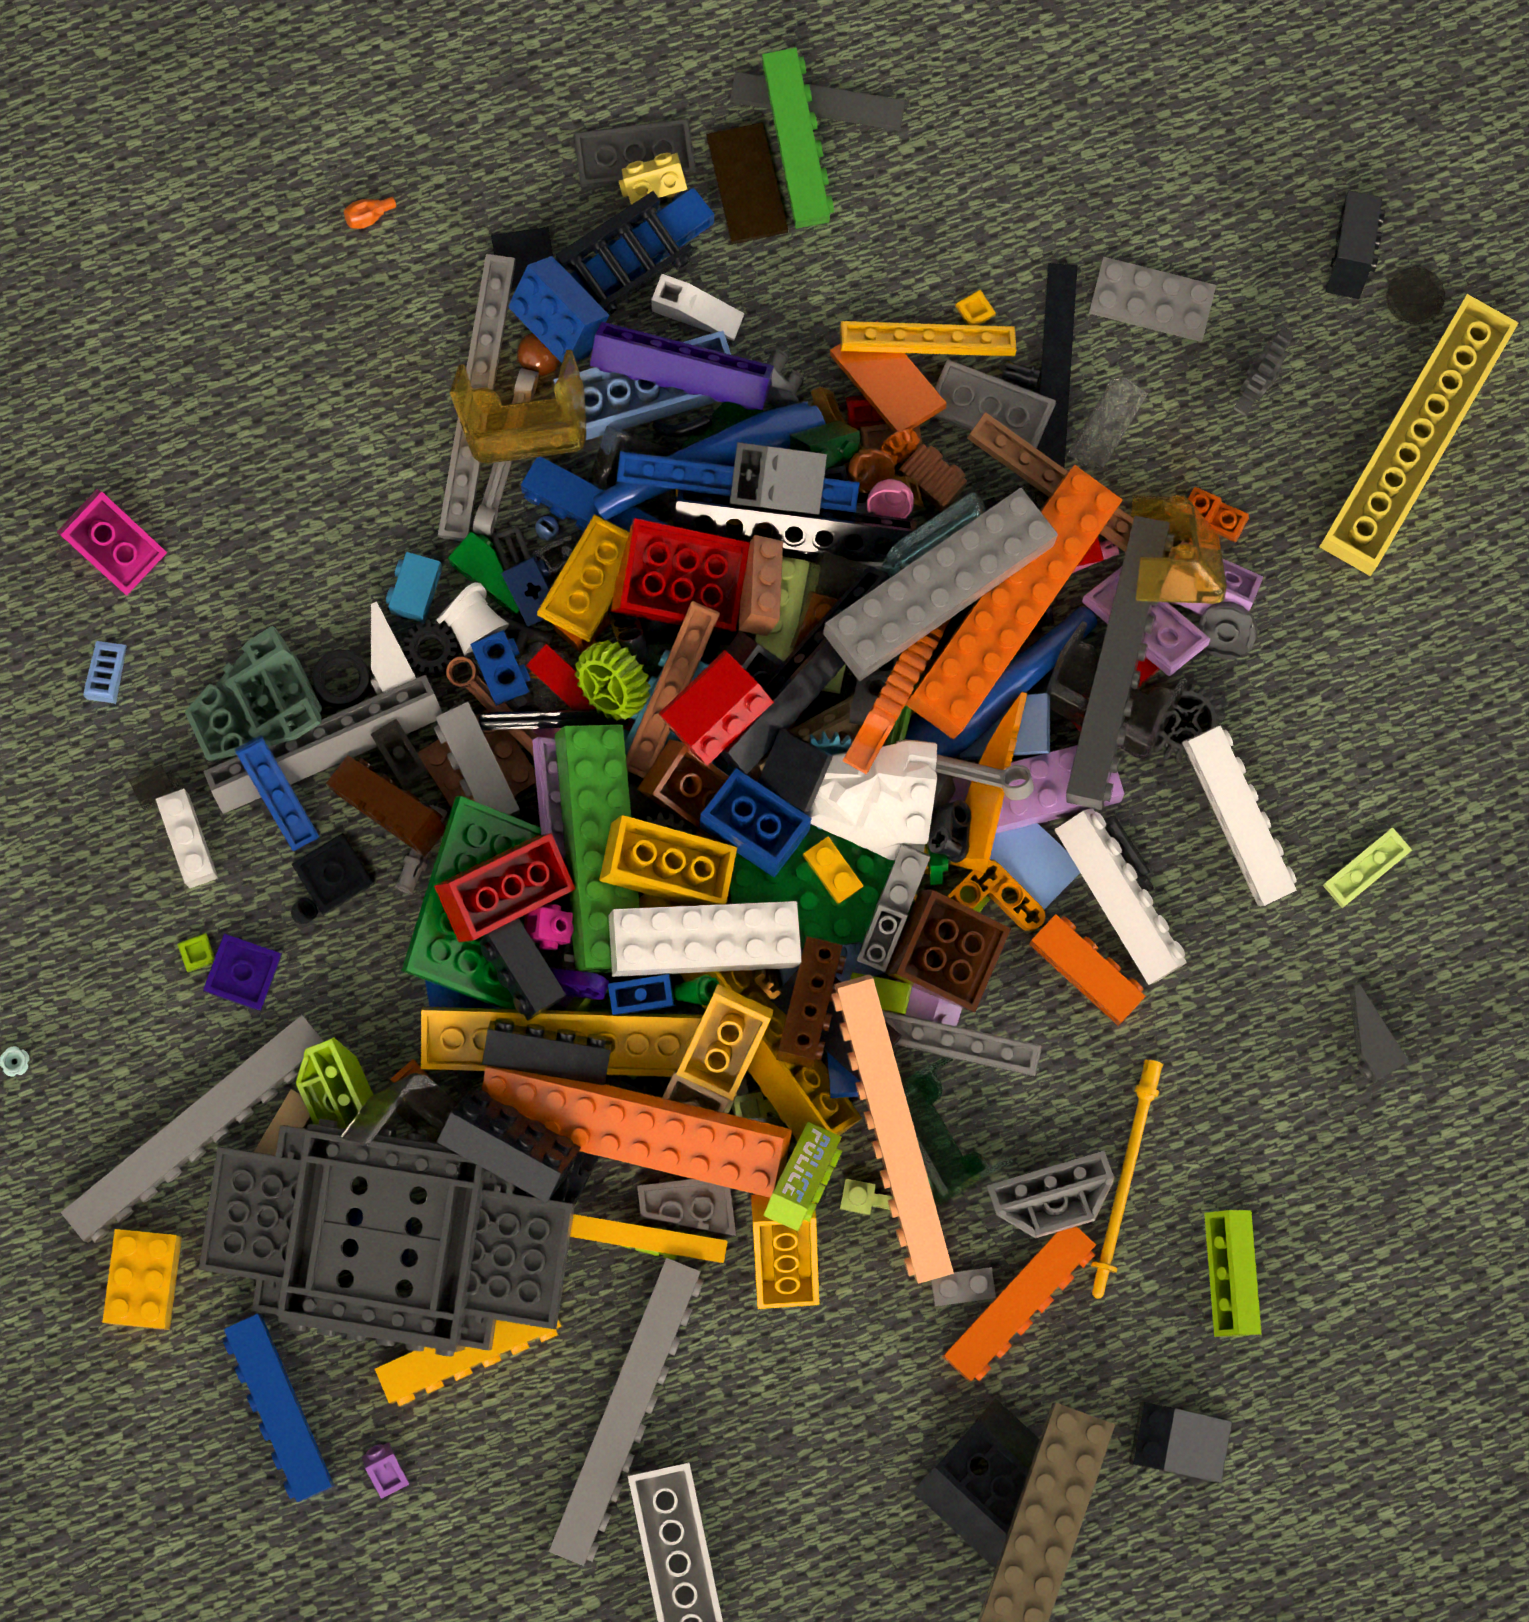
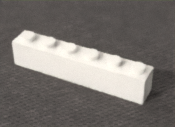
M1216 726L1183 741L1182 744L1257 905L1265 906L1296 891L1294 885L1297 882L1295 874L1283 862L1281 857L1284 855L1282 846L1277 839L1273 840L1270 834V820L1264 811L1260 812L1256 803L1259 800L1257 792L1252 784L1248 785L1243 775L1246 773L1245 766L1239 757L1235 758L1231 749L1233 741L1229 732L1226 729L1222 730L1221 726Z
M1093 808L1082 811L1056 828L1055 832L1148 985L1155 983L1187 963L1184 959L1185 952L1182 946L1170 936L1166 920L1161 915H1158L1153 908L1151 895L1145 889H1141L1136 879L1138 876L1131 864L1126 863L1120 854L1122 853L1121 846L1106 831V822L1102 815L1095 812Z

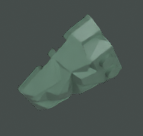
M270 626L248 640L241 648L244 653L233 665L228 662L222 669L225 674L215 685L209 684L185 711L205 758L209 762L237 755L235 748L260 735L263 736L267 745L271 746L297 739L321 724L322 717L320 712L322 707L300 661L290 652L285 640L274 626Z

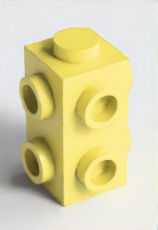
M662 153L657 155L654 160L644 163L643 161L632 162L622 169L623 179L618 180L623 197L629 196L631 205L652 191L655 192L658 198L664 196L671 198L679 192L687 190L678 153Z

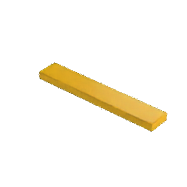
M841 321L840 323L841 351L1015 356L1017 351L1014 326Z

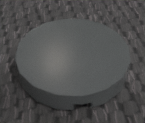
M1220 602L1210 606L1202 614L1197 626L1198 629L1210 638L1206 651L1220 659L1234 660L1246 652L1248 653L1252 649L1258 635L1257 623L1253 615L1243 606L1233 602Z

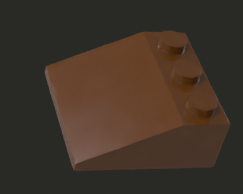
M920 890L884 974L961 1008L976 1012L1011 928L934 890Z

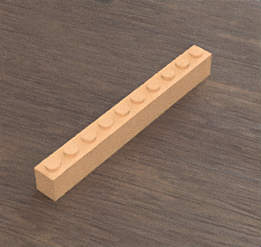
M868 974L834 984L836 993L831 994L836 1012L841 1011L844 1022L840 1023L839 1026L844 1042L849 1040L852 1052L847 1053L852 1071L858 1070L860 1082L855 1084L860 1101L866 1099L869 1111L863 1113L868 1130L874 1129L876 1140L872 1141V1147L876 1159L882 1158L885 1170L880 1171V1176L884 1188H890L893 1199L888 1200V1205L892 1218L898 1217L901 1228L896 1229V1234L900 1247L906 1246L909 1257L904 1258V1263L908 1276L914 1275L919 1284L954 1274L874 979Z

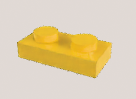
M829 836L803 853V857L837 905L863 887V884Z

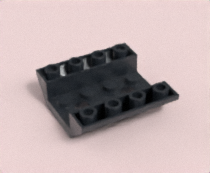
M995 1398L974 1421L975 1423L942 1460L928 1472L912 1492L996 1569L1040 1439ZM979 1456L987 1461L988 1468L983 1475L972 1473L970 1462L973 1458Z

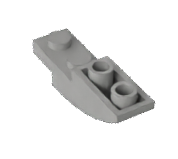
M901 844L856 961L881 971H886L907 919L908 911L929 862L930 855Z

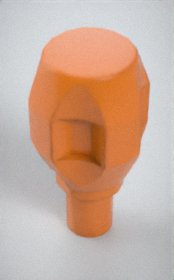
M393 197L381 201L379 199H360L352 202L344 209L346 223L352 229H363L371 226L384 215V212L396 208V202Z

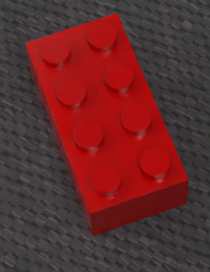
M552 833L530 838L434 885L458 942L473 941L575 890Z

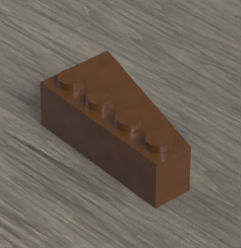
M348 755L326 782L327 786L336 795L416 852L426 857L445 832L446 827L440 821L443 816L432 807H426L420 803V800L409 791L405 790L403 792L397 788V784L385 774L379 776L373 772L374 768L364 759L359 758L356 761Z

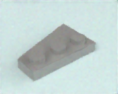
M695 1179L637 1186L642 1218L736 1236L730 1188Z

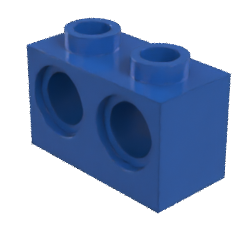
M503 630L470 644L496 706L529 692L526 682L531 679L525 664L518 666L515 656L520 653L514 638L507 640ZM495 650H504L501 657H490ZM508 675L515 676L512 683L507 685L501 683L504 677Z

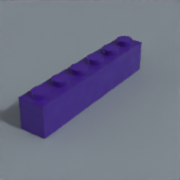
M601 322L595 334L590 366L596 367L603 372L624 374L633 380L643 379L655 382L661 387L682 389L688 394L709 396L719 402L729 401L751 410H763L774 369L773 365Z

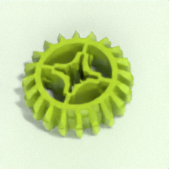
M606 640L605 642L599 641L582 652L578 662L575 664L577 671L574 675L580 680L577 686L582 688V696L588 698L589 705L596 707L597 713L603 711L607 719L613 717L618 721L620 719L626 720L644 708L643 706L647 704V699L650 697L648 690L651 688V685L646 681L649 675L643 672L642 667L644 665L637 662L636 655L632 656L629 653L628 647L621 648L618 642L612 644V642Z

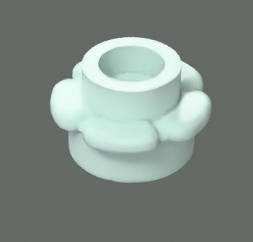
M16 1046L9 1047L0 1056V1067L3 1068V1072L8 1076L22 1075L29 1067L27 1064L30 1060L29 1055L25 1050H20ZM17 1059V1064H12V1060Z

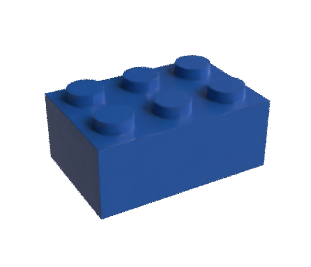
M553 256L527 265L508 306L564 366L589 357L593 349L595 334L601 322L606 323L609 314Z
M736 768L701 813L699 828L720 842L737 847L739 855L775 878L808 834L812 818Z

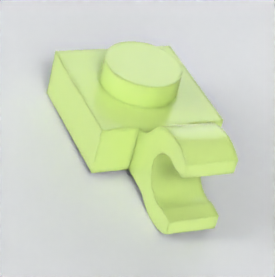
M846 1179L840 1210L870 1215L872 1207L890 1210L888 1200L893 1198L889 1195L875 1194L876 1184Z

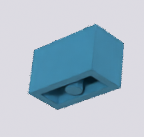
M406 552L404 560L399 559L395 570V576L398 577L395 588L390 587L386 597V604H389L388 608L391 614L425 624L443 570L440 561Z

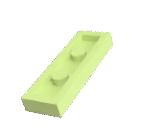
M1392 827L1323 886L1336 902L1344 908L1409 854L1412 849Z

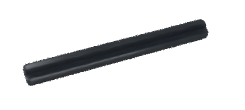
M597 709L482 712L479 716V725L482 730L544 729L588 725L627 726L629 718L618 721L613 717L607 719L604 712L597 713Z

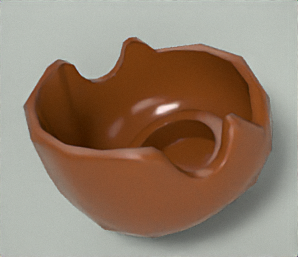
M533 333L524 336L517 347L518 363L524 369L539 372L540 376L554 372L561 363Z
M873 448L859 450L850 460L847 469L848 481L859 482V491L870 493L871 489L878 482L893 479L895 474L894 462L885 452Z

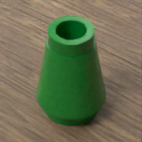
M703 975L683 983H678L675 986L674 995L680 1002L708 1006L719 982L716 978Z

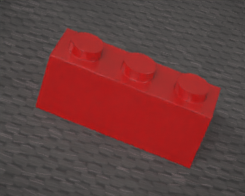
M724 650L658 714L689 751L708 766L774 702L759 683Z

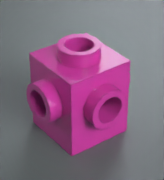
M545 904L543 907L525 914L524 928L534 943H540L539 948L557 950L558 945L570 943L574 931L572 923L573 913L561 911V906Z

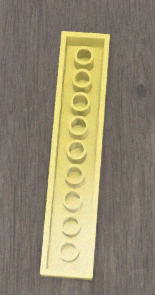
M1466 295L1320 544V548L1369 576L1373 574L1516 329L1517 321L1474 297Z

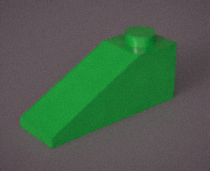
M470 532L448 557L450 566L470 582L481 583L487 595L518 620L522 614L501 574L503 569L494 549H492L494 544L484 535L480 534L477 537L474 533Z

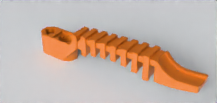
M951 618L900 654L881 692L848 749L843 762L867 775Z

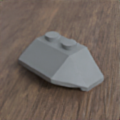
M1101 1151L987 1185V1190L997 1216L1034 1238H1039L1095 1221L1113 1184L1114 1175L1105 1151Z

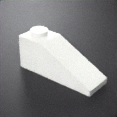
M376 601L371 604V670L375 678L371 679L370 682L376 694L380 695L416 679Z

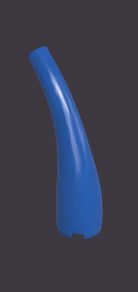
M808 401L756 414L667 458L734 466L737 442L790 449L791 434L825 425L826 423L816 405L809 406ZM619 482L597 494L593 499L600 515L605 520H608L635 505L672 489Z
M1078 607L1060 624L1013 657L966 727L954 739L950 738L915 712L910 717L905 739L934 742L937 744L938 755L955 758L983 735L1013 705L1021 692L1026 693L1097 626V619L1094 613L1086 607Z

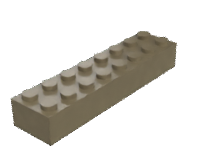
M1052 1403L977 1622H1049L1116 1424L1058 1403Z

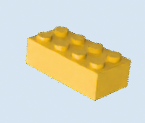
M621 815L611 823L599 881L688 906L722 905L727 902L737 847Z
M751 1195L758 1309L819 1305L816 1211H814L810 1222L803 1220L799 1231H796L763 1216L770 1200L769 1197Z

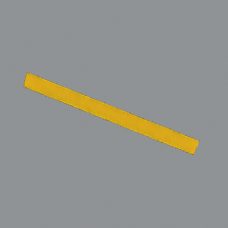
M576 1214L573 1215L570 1237L720 1263H724L728 1243L727 1240Z

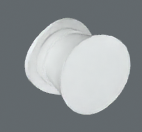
M478 582L468 585L436 619L439 624L445 620L447 625L451 626L466 658L474 656L471 643L500 631H505L509 626V623L498 616L487 605L488 603L485 600L487 592L484 586Z

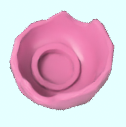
M894 479L878 482L871 489L867 499L868 513L873 512L876 515L906 519L914 507L913 493L910 488L903 482Z

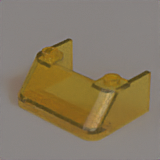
M566 350L558 380L554 387L556 398L502 405L497 393L489 388L473 389L465 365H458L450 389V395L471 454L477 461L496 463L572 453L581 450L585 444L587 436L585 393L572 350Z
M1133 495L1130 515L1132 518L1139 516L1169 522L1170 533L1175 534L1174 540L1188 541V544H1179L1170 550L1169 558L1140 557L1136 601L1207 604L1222 602L1226 596L1227 585L1219 535L1198 509L1182 495H1174L1172 497Z

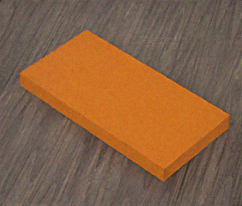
M841 343L830 349V356L894 433L905 429H914L946 409V401L905 353L841 351Z

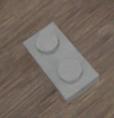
M992 1267L954 1272V1274L931 1280L935 1307L996 1298Z

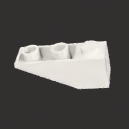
M661 274L651 299L652 312L711 333L723 330L725 337L733 341L744 317L743 312L699 288Z

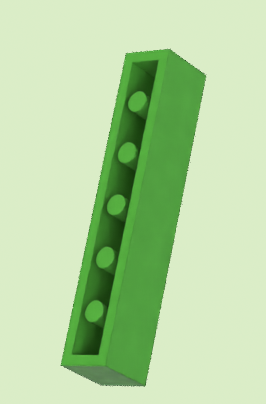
M797 48L762 54V65L795 229L829 223L830 213H834L832 196H826L824 186L829 185L826 167L821 168L819 158L823 157L821 141L814 138L813 130L817 129L815 112L809 113L807 102L812 101L809 84L804 85L802 74H806L804 57H798Z

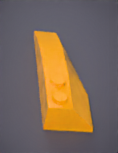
M1020 693L1001 720L986 746L979 762L980 765L1000 770L1010 767L1027 693ZM971 781L965 803H967L971 811L969 851L962 861L958 863L951 861L950 865L986 873L1005 795L1003 788Z

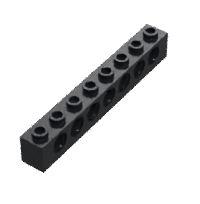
M678 489L674 527L750 542L754 535L783 541V550H798L800 553L807 555L816 552L828 554L833 558L855 557L865 562L878 560L910 565L912 563L917 533L916 520L824 508H820L819 514L747 506L729 503L730 496ZM700 515H708L712 520L703 522L698 517ZM730 519H738L742 523L740 525L734 526L729 524L727 521ZM766 522L769 523L772 527L769 529H761L757 525ZM792 526H797L801 529V531L798 533H791L787 529ZM821 530H827L831 535L821 537L817 533ZM857 534L861 538L857 541H851L847 536ZM880 538H888L889 540H891V542L882 545L879 544L877 540Z

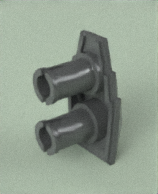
M773 350L767 363H765L774 366L766 401L777 408L797 404L798 398L796 393L804 381L803 375L795 370L788 371L785 375L786 377L781 374L785 364L788 362L787 354L781 350Z

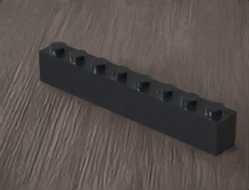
M869 565L761 686L774 703L720 753L729 766L737 768L747 775L773 746L779 730H787L807 706L817 698L818 694L831 679L837 675L838 671L846 663L823 635L825 623L891 578L888 573Z

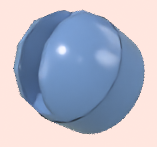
M551 516L541 517L535 525L536 534L542 540L549 541L554 539L559 533L557 520ZM541 523H547L549 526L554 528V530L551 532L546 527L541 525Z

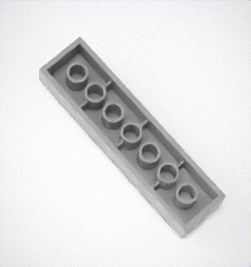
M1019 488L827 621L823 635L856 678L861 681L1052 548L1058 533L1025 491Z

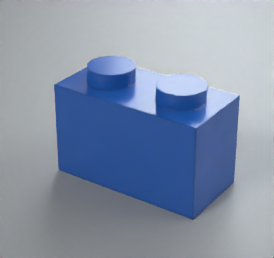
M669 974L608 984L612 1015L642 1013L677 1007L673 977Z

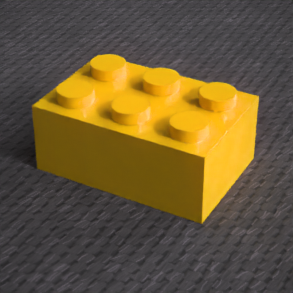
M717 984L676 1075L733 1101L769 1025L774 1010Z
M114 1230L103 1323L170 1330L182 1237L171 1234Z

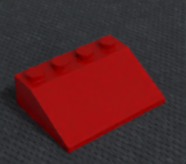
M634 518L616 579L611 612L682 626L690 604L694 601L720 612L712 632L724 635L735 632L750 542Z

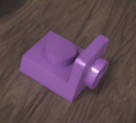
M390 1443L375 1445L362 1456L364 1467L381 1499L409 1485L408 1479Z

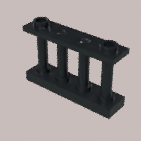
M654 191L556 254V260L564 269L569 267L571 270L574 269L596 302L609 315L618 309L617 305L659 278L661 274H665L674 267L676 270L681 269L691 261L690 257L693 252L691 244L689 243L680 249L656 215L660 199ZM640 220H643V222L647 221L670 254V257L657 265L632 231L634 228L632 225ZM617 235L619 238L623 237L646 270L644 274L633 281L608 247V241ZM593 251L595 254L599 253L622 287L609 297H607L584 264V257Z

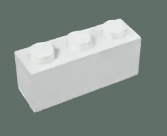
M182 789L157 798L156 802L184 883L189 888H193L218 879L191 798L186 790Z

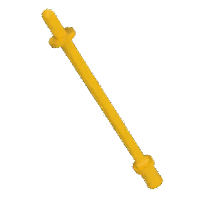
M1144 1060L1139 1085L1135 1086L1134 1092L1137 1093L1139 1099L1099 1262L1094 1261L1091 1263V1267L1097 1268L1092 1289V1295L1096 1299L1102 1298L1104 1295L1109 1272L1116 1273L1118 1269L1111 1265L1150 1102L1159 1095L1157 1086L1164 1064L1154 1060Z

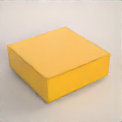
M981 289L955 305L967 325H980L996 315Z

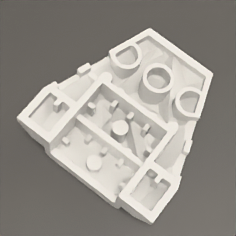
M905 739L896 741V744L882 746L867 775L843 762L847 752L834 754L811 810L804 811V814L812 818L811 824L889 860L896 859L901 844L924 853L925 844H927L929 839L937 783V774L935 772L937 744L934 742Z

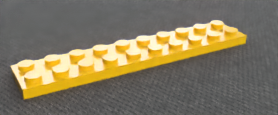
M422 1007L421 1069L485 1071L487 1065H482L489 1023L497 1019H508L513 1021L514 1025L527 1027L528 1024H538L544 1026L545 1030L557 1032L559 1029H568L574 1031L578 1036L588 1037L590 1034H597L606 1037V1040L612 1041L607 1075L672 1077L674 1072L678 1070L703 1015L654 1013L612 1015V1012L546 1010L527 1021L524 1014H520L517 1009Z

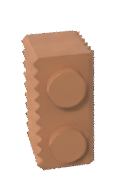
M921 444L901 466L898 475L917 480L921 496L943 513L965 489L967 480L964 477L966 475L958 466L954 464L949 466L944 462L942 454L933 446L927 448L925 444Z

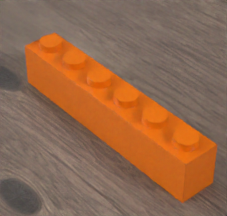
M1077 1226L1056 1232L942 1357L968 1382H971L974 1378L980 1381L990 1371L991 1367L988 1363L996 1355L1000 1359L1012 1347L1009 1340L1017 1332L1021 1336L1033 1324L1029 1318L1035 1311L1038 1310L1043 1313L1054 1301L1050 1295L1057 1287L1063 1291L1075 1278L1071 1272L1078 1265L1084 1268L1096 1255L1091 1251L1096 1244Z

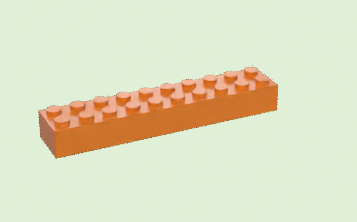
M1074 465L1065 474L1040 510L1058 533L1054 546L977 599L915 687L905 705L950 738L954 739L966 727L1123 499Z
M493 1066L485 1067L482 1091L487 1092L496 1101L514 1107L525 1117L541 1122L552 1132L568 1137L574 1144L581 1147V1152L771 1198L786 1167L792 1129L610 1085H599Z

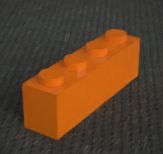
M1055 914L1030 941L1029 945L1119 1026L1146 997L1142 993L1143 987L1131 977L1129 979L1125 978L1119 972L1121 967L1113 959L1102 957L1097 952L1098 946L1086 936L1084 938L1080 937L1074 931L1076 926L1065 916L1060 918Z

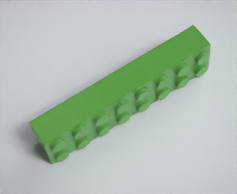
M623 725L564 726L554 735L566 868L575 886V890L568 893L570 912L573 913L572 923L574 931L572 940L575 971L591 973L612 972L608 915L613 909L640 908L638 891L599 881L611 823L621 815L631 817Z

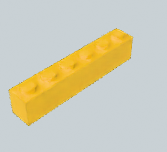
M559 1319L557 1322V1329L562 1327ZM496 1320L492 1350L465 1347V1350L454 1352V1356H442L435 1354V1348L425 1347L424 1351L408 1353L375 1368V1371L390 1404L397 1402L400 1407L415 1400L414 1394L423 1389L426 1390L427 1394L444 1387L443 1380L454 1376L456 1381L473 1374L472 1367L482 1363L484 1368L500 1362L501 1358L499 1355L511 1350L512 1354L516 1355L530 1348L528 1342L540 1338L542 1343L558 1336L557 1329Z

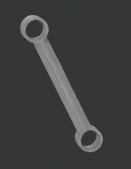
M521 368L518 373L514 397L482 503L479 505L474 519L473 533L482 534L490 538L493 534L498 517V508L530 401L533 400L537 388L539 372Z
M937 754L935 772L1003 788L1005 796L1011 800L1025 799L1034 790L1030 770L1023 765H1013L1005 770H1000ZM1017 779L1026 780L1024 783L1018 786L1009 785L1012 781Z

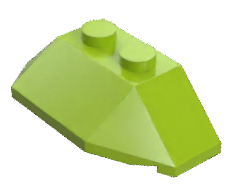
M334 1037L307 1047L303 1055L304 1058L300 1066L296 1086L313 1123L319 1124V1119L338 1121L337 1127L348 1128L349 1123L367 1126V1132L377 1133L378 1128H382L381 1110L357 1057Z

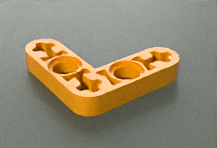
M989 859L986 869L992 868L994 870L992 874L994 881L989 878L979 886L976 881L984 875V872L972 870L947 895V897H952L953 900L971 909L988 895L1025 931L1036 930L1043 925L1046 917L1042 906L995 860ZM967 886L974 890L976 896L973 902L967 903L961 899L960 890L962 887ZM1009 887L1016 891L1017 900L1015 903L1010 904L1003 900L1001 894L1004 888ZM1024 899L1027 904L1022 907L1028 913L1031 911L1037 913L1035 916L1037 923L1033 921L1027 923L1025 921L1027 914L1022 909L1018 910L1017 913L1013 909L1020 905Z

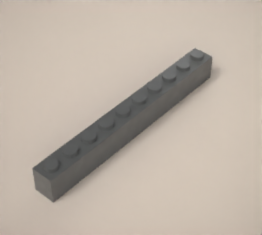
M1139 516L1134 517L1066 791L1067 803L1102 810L1104 801L1110 802L1114 784L1109 783L1111 773H1117L1120 763V755H1116L1118 744L1124 745L1127 727H1123L1125 716L1131 717L1134 699H1130L1132 688L1138 689L1141 672L1136 670L1138 662H1144L1148 644L1143 642L1145 634H1151L1154 624V616H1150L1152 606H1158L1161 589L1157 588L1159 578H1165L1168 561L1163 560L1165 552H1171L1175 534L1170 533L1169 522Z

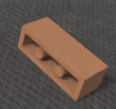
M754 535L750 541L740 601L739 630L768 636L780 620L783 541Z

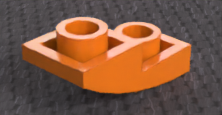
M1197 487L1193 488L1181 511L1183 515L1235 543L1249 519L1248 513L1223 503L1221 497Z

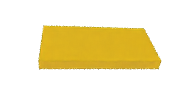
M594 514L538 609L537 616L590 643L612 606L616 579L629 531Z

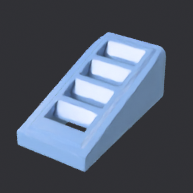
M96 641L83 694L87 700L116 704L126 645ZM102 650L117 652L116 658L101 656ZM99 663H113L114 668L100 667ZM105 673L112 674L111 679L97 677V674ZM96 683L109 685L108 690L97 689L95 685Z

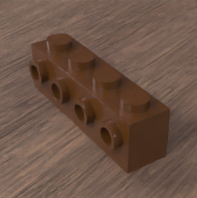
M807 936L776 1060L812 1069L815 1059L821 1060L825 1042L820 1041L822 1030H829L832 1013H828L827 1008L829 1002H833L831 994L836 993L834 986L836 973L842 975L846 956H841L843 945Z

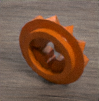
M913 429L901 430L889 436L882 443L879 451L887 453L893 460L895 467L897 463L902 464L906 458L910 457L912 452L917 450L920 439Z

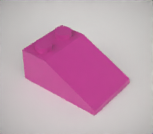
M98 489L57 531L63 539L126 596L167 554L156 541Z

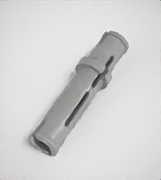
M429 805L443 816L440 820L443 823L447 811L440 807ZM411 849L409 856H405L403 860L405 865L397 884H395L397 890L413 895L421 872L427 868L426 860L429 853L424 857L414 849Z

